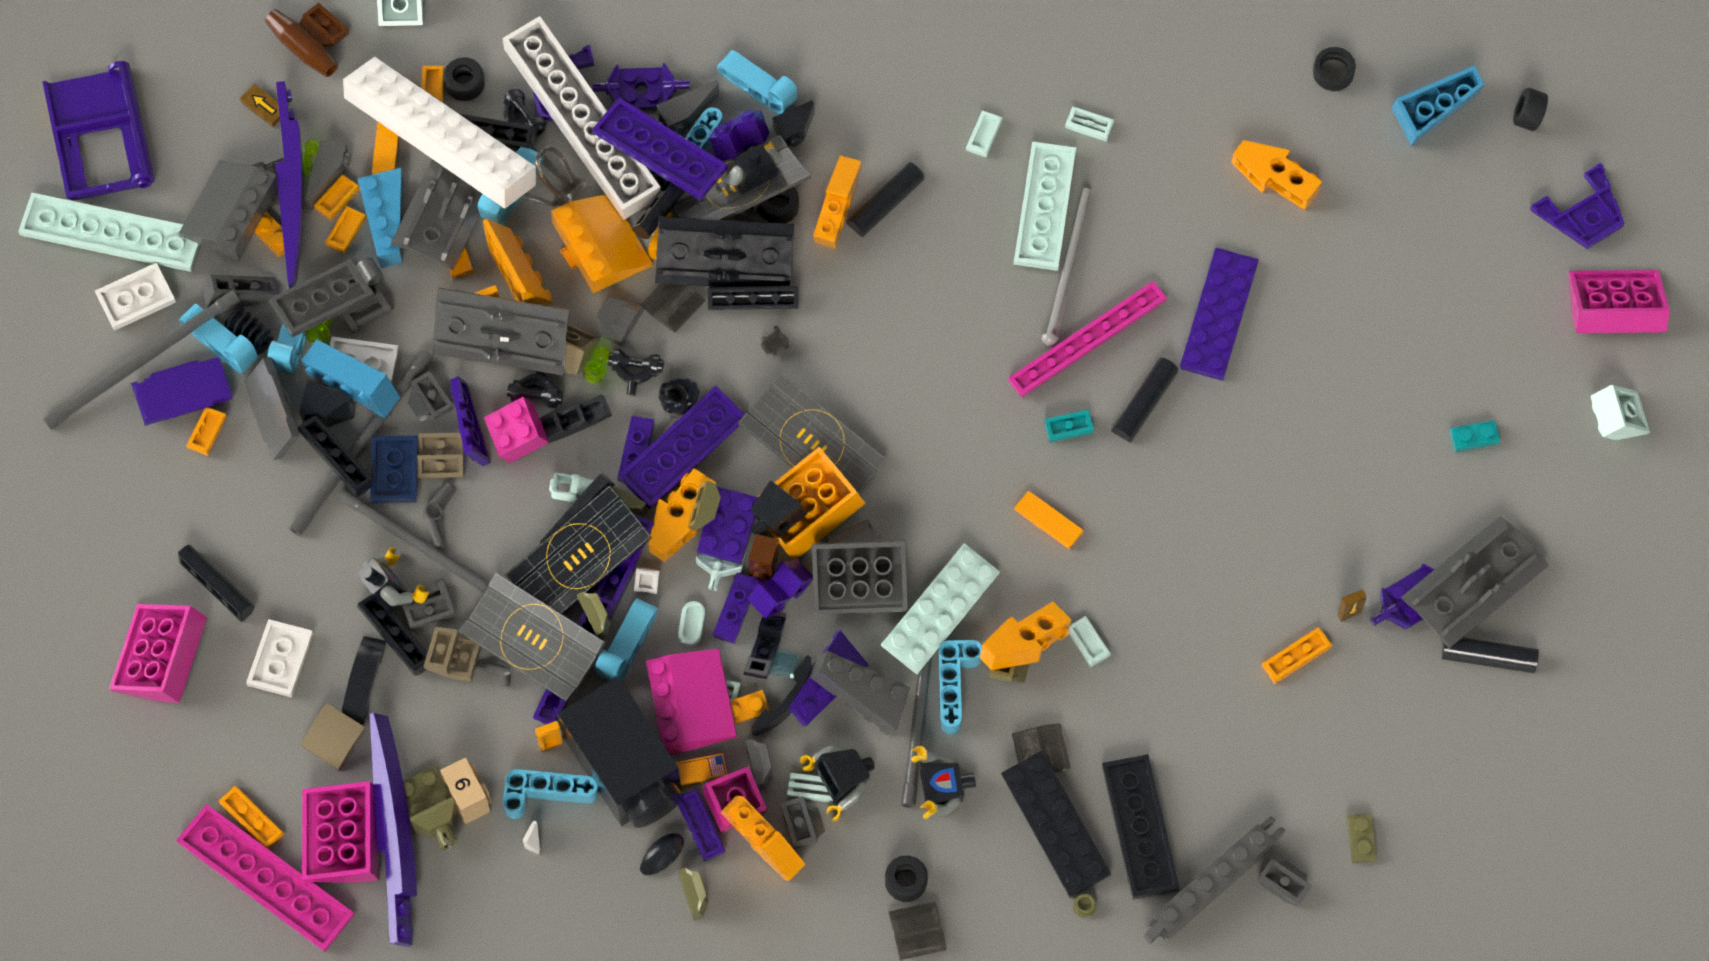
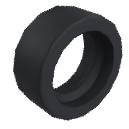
M1328 47L1322 50L1316 56L1313 67L1315 81L1319 86L1330 91H1340L1348 87L1353 81L1355 74V59L1350 52L1343 48ZM1327 60H1338L1347 67V74L1341 78H1331L1322 72L1321 67Z

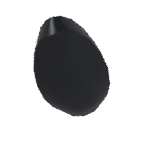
M670 833L654 842L640 865L641 873L643 875H652L669 867L683 849V837L676 833Z

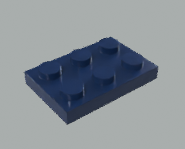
M418 435L372 436L371 477L374 479V483L370 488L371 503L417 502Z

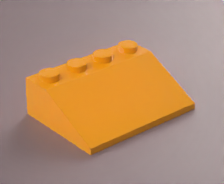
M606 195L571 201L551 210L552 224L593 294L653 266L627 219H622Z
M489 219L483 220L488 250L515 300L551 306L553 301L551 293L548 289H543L541 285L543 283L542 277L538 271L534 272L532 269L533 261L529 253L524 254L522 250L524 246L519 235L514 236L510 228Z
M818 447L774 482L797 500L808 514L782 536L778 537L771 530L768 531L775 539H778V543L791 559H798L812 547V543L819 542L866 503L823 450Z

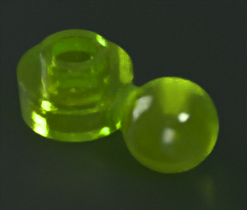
M309 139L304 144V176L309 174L313 168L311 157L316 156L320 143L315 139Z
M334 317L307 330V340L311 344H314L316 340L325 343L330 337L328 326L333 323Z
M596 347L593 351L594 360H590L585 364L583 377L589 383L598 384L604 380L607 373L604 363L608 362L610 353L607 347Z

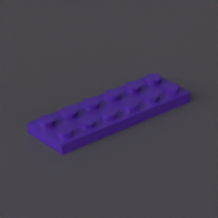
M620 97L592 128L593 134L700 201L728 169L726 163Z
M1215 248L1180 369L1221 381L1224 380L1259 259Z
M717 386L713 387L618 475V478L651 509L659 499H662L682 480L686 473L689 474L740 427L737 423L745 414Z

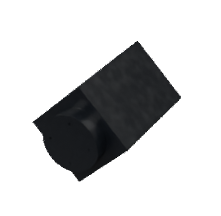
M619 677L614 678L557 713L562 737L587 775L596 782L600 795L621 827L630 821L636 828L648 826L666 816L681 802L683 795L680 792L682 789L679 768Z

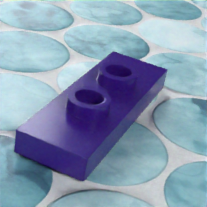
M631 416L618 475L649 447L654 419Z
M736 573L713 632L714 638L732 644L736 643L751 604L747 598L752 593L751 588L758 582V579Z
M697 788L682 794L683 798L678 807L703 861H708L726 853Z

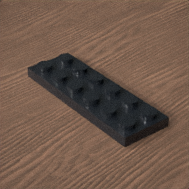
M1043 751L1001 772V776L1069 898L1112 875Z
M1149 755L1102 763L1132 900L1179 891L1180 887Z

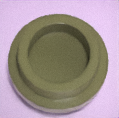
M1080 894L1073 901V910L1079 917L1088 918L1096 911V900L1089 894Z

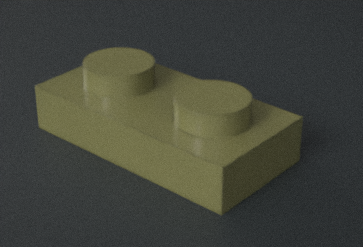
M1372 814L1348 815L1347 824L1352 863L1376 862Z

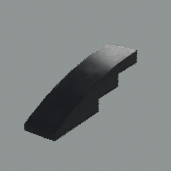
M600 394L583 404L577 402L560 412L554 410L540 417L548 441L551 443L593 426L611 417L612 414L605 396Z

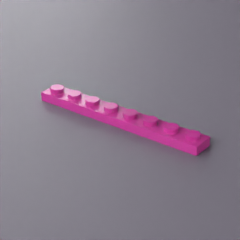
M1152 281L1010 376L1008 382L1019 396L1023 398L1166 302L1167 297L1155 282Z

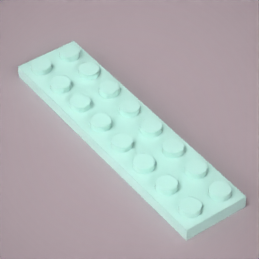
M31 193L18 231L19 235L151 264L157 263L160 266L192 272L200 244L178 235L183 224L37 193Z

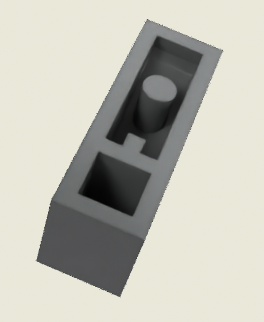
M712 81L656 105L657 116L661 114L667 127L678 134L683 133L718 96V81Z
M320 140L305 197L309 210H313L314 204L344 174L345 167H349L351 154L348 153L346 144Z
M210 275L203 290L206 308L233 290L240 301L227 310L266 301L279 294L275 277Z

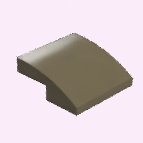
M418 433L417 478H464V449L460 433Z
M435 627L424 668L449 678L472 682L481 646L466 636L459 635L458 630Z
M326 703L309 728L301 746L337 770H340L353 753L352 748L366 729Z

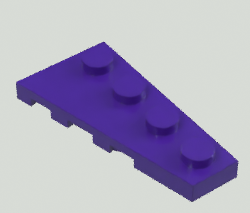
M457 376L450 379L452 387L450 392L455 403L464 454L470 457L472 461L485 466L491 462L467 382Z
M841 630L835 632L831 643L823 651V653L829 651L866 668L869 666ZM809 677L796 695L789 710L802 726H806L837 695H832Z

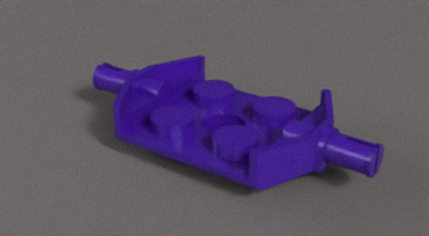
M663 63V67L619 69V65H616L608 78V82L592 83L593 92H606V95L610 96L613 103L620 97L634 107L657 108L656 105L670 100L674 92H677V89H690V80L674 79L665 63ZM645 86L647 91L645 93H638L636 88Z
M1423 563L1418 570L1385 589L1381 588L1380 599L1382 609L1379 613L1370 617L1371 623L1373 622V625L1376 626L1384 620H1389L1403 629H1408L1422 621L1423 618L1405 603L1401 597L1435 569Z

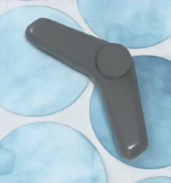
M446 484L425 506L423 517L427 522L434 545L440 549L446 547L441 516L456 492V487L451 484Z

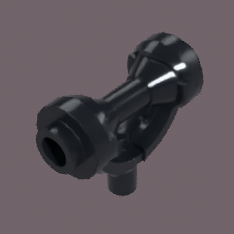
M512 89L508 91L503 101L506 106L504 111L506 121L536 126L537 136L541 135L546 130V120L539 115L531 114L525 106L524 100L526 98L522 90ZM516 111H519L525 122L517 120L515 116Z
M614 349V353H609L608 366H612V371H616L618 376L628 383L626 394L635 396L637 384H642L652 377H657L658 373L663 372L664 360L660 359L658 354H652L644 359L630 358L623 350ZM626 367L642 368L643 371L632 373Z
M536 371V374H530L521 380H514L513 384L509 383L507 397H510L511 402L522 397L541 399L548 407L557 408L558 404H562L563 391H560V387L555 386L548 379V376H545V372ZM534 386H539V387L543 388L544 390H535V389H529V388H530V387H534Z

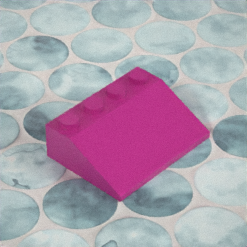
M1659 270L1569 271L1572 317L1576 333L1667 332L1670 309Z
M137 604L109 689L114 692L159 702L180 703L207 617L192 606Z
M719 649L671 654L646 661L661 741L671 756L738 737Z
M366 781L302 789V881L361 883L380 880V852H377L373 783Z

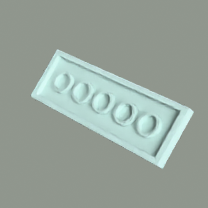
M1032 142L1014 265L1058 271L1076 147Z
M964 543L882 642L881 646L917 675L999 575L1000 571Z

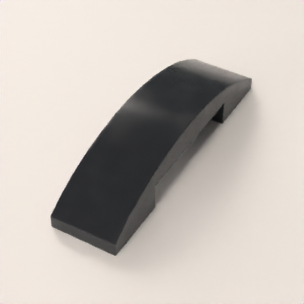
M774 615L765 619L762 616L758 635L751 656L748 657L743 675L761 679L769 677L780 646L786 617Z
M366 636L363 637L357 651L342 707L343 714L363 727L369 709L368 702L379 663L381 664L387 644L385 640Z
M809 655L804 658L794 671V681L797 684L776 711L771 713L765 709L752 725V734L755 737L772 730L792 713L789 707L811 675V657Z

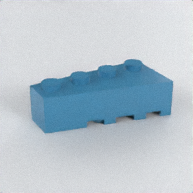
M1474 65L1395 99L1391 109L1410 145L1415 144L1480 94L1484 82Z
M401 168L357 178L380 268L402 263L403 249L391 245L403 220L404 178Z
M319 340L314 342L301 360L306 368L305 372L310 377L322 380L328 386L349 396L384 419L400 399L386 374Z

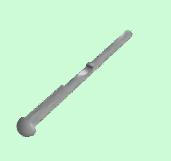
M1088 188L1082 189L1047 333L1041 336L1042 342L1047 346H1053L1059 340L1058 335L1068 298L1065 294L1073 261L1077 256L1076 249L1091 190Z

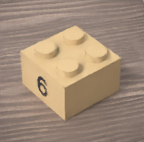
M465 757L440 770L443 782L450 796H453L464 824L490 812L488 805L492 803L489 797L490 794L485 784H480L481 780L474 763L469 764Z

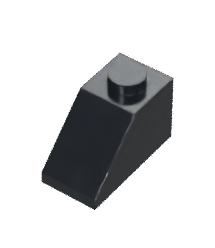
M813 100L772 117L774 131L777 136H782L788 147H795L805 140L814 116Z

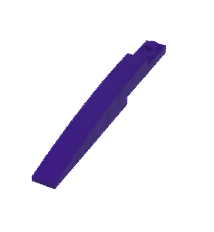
M285 81L276 82L284 162H276L275 164L287 280L290 289L297 285L301 255L304 170L301 129L298 119L295 120L293 108L289 109V102H293L292 91L287 89Z
M635 515L649 534H651L655 523ZM646 544L604 578L595 592L598 594L610 621L636 570V564ZM583 612L578 625L596 636L585 612ZM546 689L532 718L546 725L555 721L558 722L557 713L565 709L568 702Z
M373 712L369 714L377 852L385 853L390 944L405 947L413 945L410 898L417 896L412 833L405 788L388 716Z

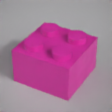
M524 397L484 417L499 457L509 463L549 443L534 403Z
M748 766L705 783L702 789L720 833L734 828L720 812L736 796H743L762 816L767 811L766 804Z

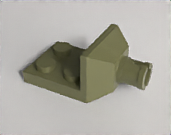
M435 765L404 780L409 819L415 833L431 838L436 837L441 850L449 849L445 838L448 839L451 847L456 845L458 840L451 828L454 826L458 809L453 796H450Z

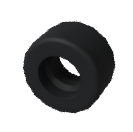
M467 57L457 58L451 61L445 68V86L449 95L453 98L468 101L478 97L485 86L483 69L474 59ZM467 74L473 77L468 83L461 84L456 82V79L461 75Z
M1526 88L1522 92L1515 108L1514 125L1530 131H1536L1545 115L1548 95L1532 88Z
M795 187L761 202L759 209L763 218L772 223H787L797 215L799 209L798 192ZM781 197L786 199L788 203L783 207H774L770 204V201Z
M910 855L899 856L890 862L885 872V887L894 899L902 902H912L920 898L925 892L928 883L927 869L918 858ZM902 871L912 872L916 878L915 883L909 887L901 886L897 881L898 874Z

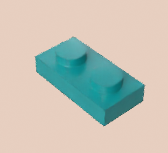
M1089 410L1044 419L1049 443L1094 434Z
M1495 420L1450 428L1449 431L1455 452L1497 445L1501 441Z

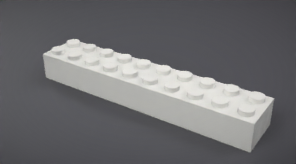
M539 16L502 38L504 50L624 220L648 206L661 190L659 184L646 166L593 134L592 128L604 116L607 110L542 18Z
M373 57L343 79L344 98L504 209L536 186V166L376 57Z

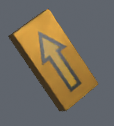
M256 84L239 98L243 105L271 127H274L280 121L278 102Z
M1361 589L1342 598L1337 614L1340 621L1362 613L1367 598L1364 590Z

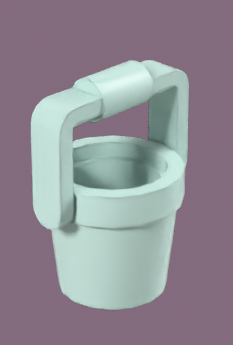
M555 473L553 479L550 480L549 490L551 497L573 504L594 480L578 474ZM559 482L570 484L569 492L558 491Z

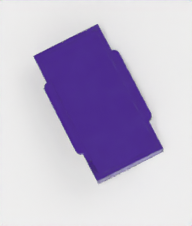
M219 357L202 362L198 360L152 373L149 378L144 379V382L137 383L136 381L131 383L145 426L233 399Z

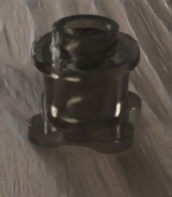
M774 326V332L767 337L763 336L761 338L762 343L760 345L767 355L775 356L781 348H789V340L778 326Z

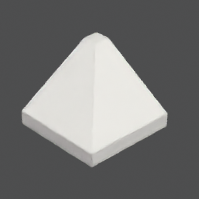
M638 566L636 568L634 591L657 594L660 571Z
M533 821L523 838L525 849L539 854V828L537 822Z

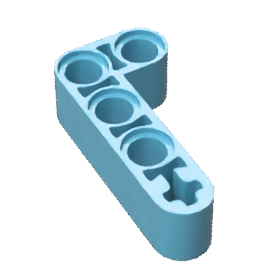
M731 50L717 65V70L722 76L778 115L788 111L797 101V86L792 80L786 76L776 80L734 50Z
M714 107L706 109L685 138L707 152L711 146L709 141L710 135L715 127L723 124L721 111ZM699 136L705 137L702 140L696 139ZM649 169L650 172L653 173L654 175H656V176H658L659 178L665 180L666 182L668 181L667 179L663 178L662 176H660V175L657 174L656 172H654V171H652L651 169Z
M521 146L517 154L536 166L537 173L543 162L544 155L531 148ZM482 194L478 202L480 216L504 225L520 198L504 209Z
M194 304L179 318V322L183 325L204 309ZM214 318L191 333L240 374H243L258 359L254 346L247 338L242 335L236 337Z
M284 324L282 325L278 340L272 341L268 350V358L271 357L277 371L295 374L309 330L291 337Z
M635 599L608 651L603 650L598 657L595 666L597 677L608 682L619 677L621 682L623 681L657 616L658 607L641 599Z
M949 640L943 642L939 647L940 726L946 734H956L961 729L960 668L977 667L982 662L980 659L982 645L975 640ZM972 650L976 651L978 655L976 657H969L966 653ZM946 651H952L955 655L951 658H947L943 655V653ZM952 673L956 677L952 680H947L944 675ZM948 695H953L956 697V700L948 702L944 698ZM949 712H953V724L949 723Z
M514 769L506 776L503 807L509 818L518 819L525 813L527 798L588 804L598 799L599 791L596 782L590 776ZM516 779L523 781L522 785L518 787L511 784ZM543 781L547 783L543 789L535 788L538 782ZM562 784L570 785L567 791H560L558 789ZM587 787H591L588 793H584ZM512 802L520 803V806L516 809L508 808Z

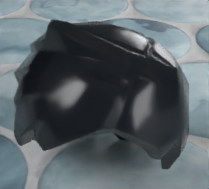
M679 377L662 383L658 397L665 412L680 415L685 414L696 403L700 391L696 382L691 381L689 378Z

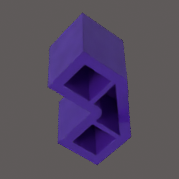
M747 110L724 124L715 127L709 137V141L716 158L724 161L739 156L744 147L764 144L770 132L761 110L754 112L753 110Z
M797 558L782 561L776 567L777 572L772 579L763 582L758 581L751 588L752 593L747 600L765 619L779 614L785 609L784 604L792 597L797 599L812 582L813 575Z

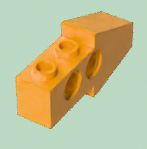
M1243 140L1233 153L1232 164L1259 191L1263 193L1269 187L1303 210H1306L1321 189L1322 181L1316 174L1305 171L1297 162L1289 160L1290 150ZM1278 168L1283 172H1275L1273 169ZM1296 180L1301 184H1294L1292 181Z
M840 155L826 189V197L813 234L815 243L834 249L837 248L848 210H850L862 169V161Z
M693 469L690 474L686 473L680 482L681 486L677 491H673L669 495L667 503L661 499L658 500L654 517L655 524L650 534L652 538L649 540L648 546L649 552L664 562L698 533V529H689L688 525L700 485L705 481H709L717 486L715 481L696 469ZM689 493L696 495L693 499H687L685 496ZM675 511H681L683 513L679 517H675L672 515V513Z
M1054 602L1049 603L1020 622L1010 617L983 643L980 659L991 670L1039 662L1041 651L1046 650L1053 642L1058 639L1062 640L1069 634L1071 619Z
M736 796L720 812L750 843V847L784 880L790 881L805 866L804 861L780 832L776 831L743 796Z

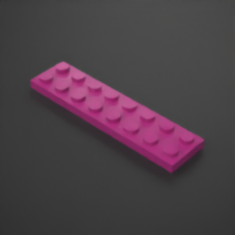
M208 804L204 806L176 840L179 845L324 953L355 916L354 912L313 882H303L300 872Z

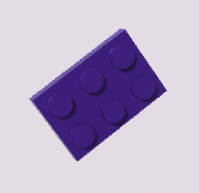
M717 487L721 498L715 519L704 526L697 547V553L742 565L751 536L750 529L754 526L756 519L751 512V508L759 497Z

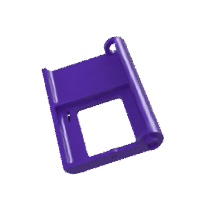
M113 62L108 66V72L54 83L42 81L67 199L79 200L134 188L144 189L151 186L155 178L131 68L128 62ZM114 128L121 129L131 173L130 179L89 187L86 183L77 140L78 136Z

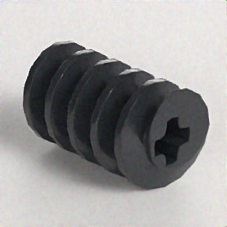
M239 307L230 314L225 321L224 327L236 337L242 335L247 338L254 346L257 355H260L269 348L273 341V337H269L271 329L267 328L264 330L265 325L263 323L257 325L258 319L255 317L251 319V313L247 312L244 314L245 308Z

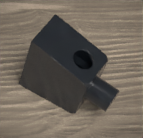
M770 480L751 508V512L758 522L750 530L753 534L762 536L768 530H771L779 537L808 513L797 500Z

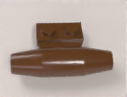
M317 3L303 14L300 23L277 9L272 10L267 15L265 23L279 41L304 64L325 77H330L335 73L338 64L325 47L336 45L349 35V29L326 8Z

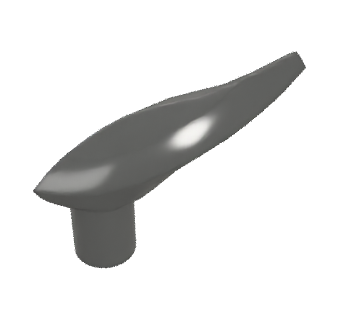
M490 663L476 664L475 669L488 672L491 675H499L501 687L510 686L509 675L511 671L507 667Z

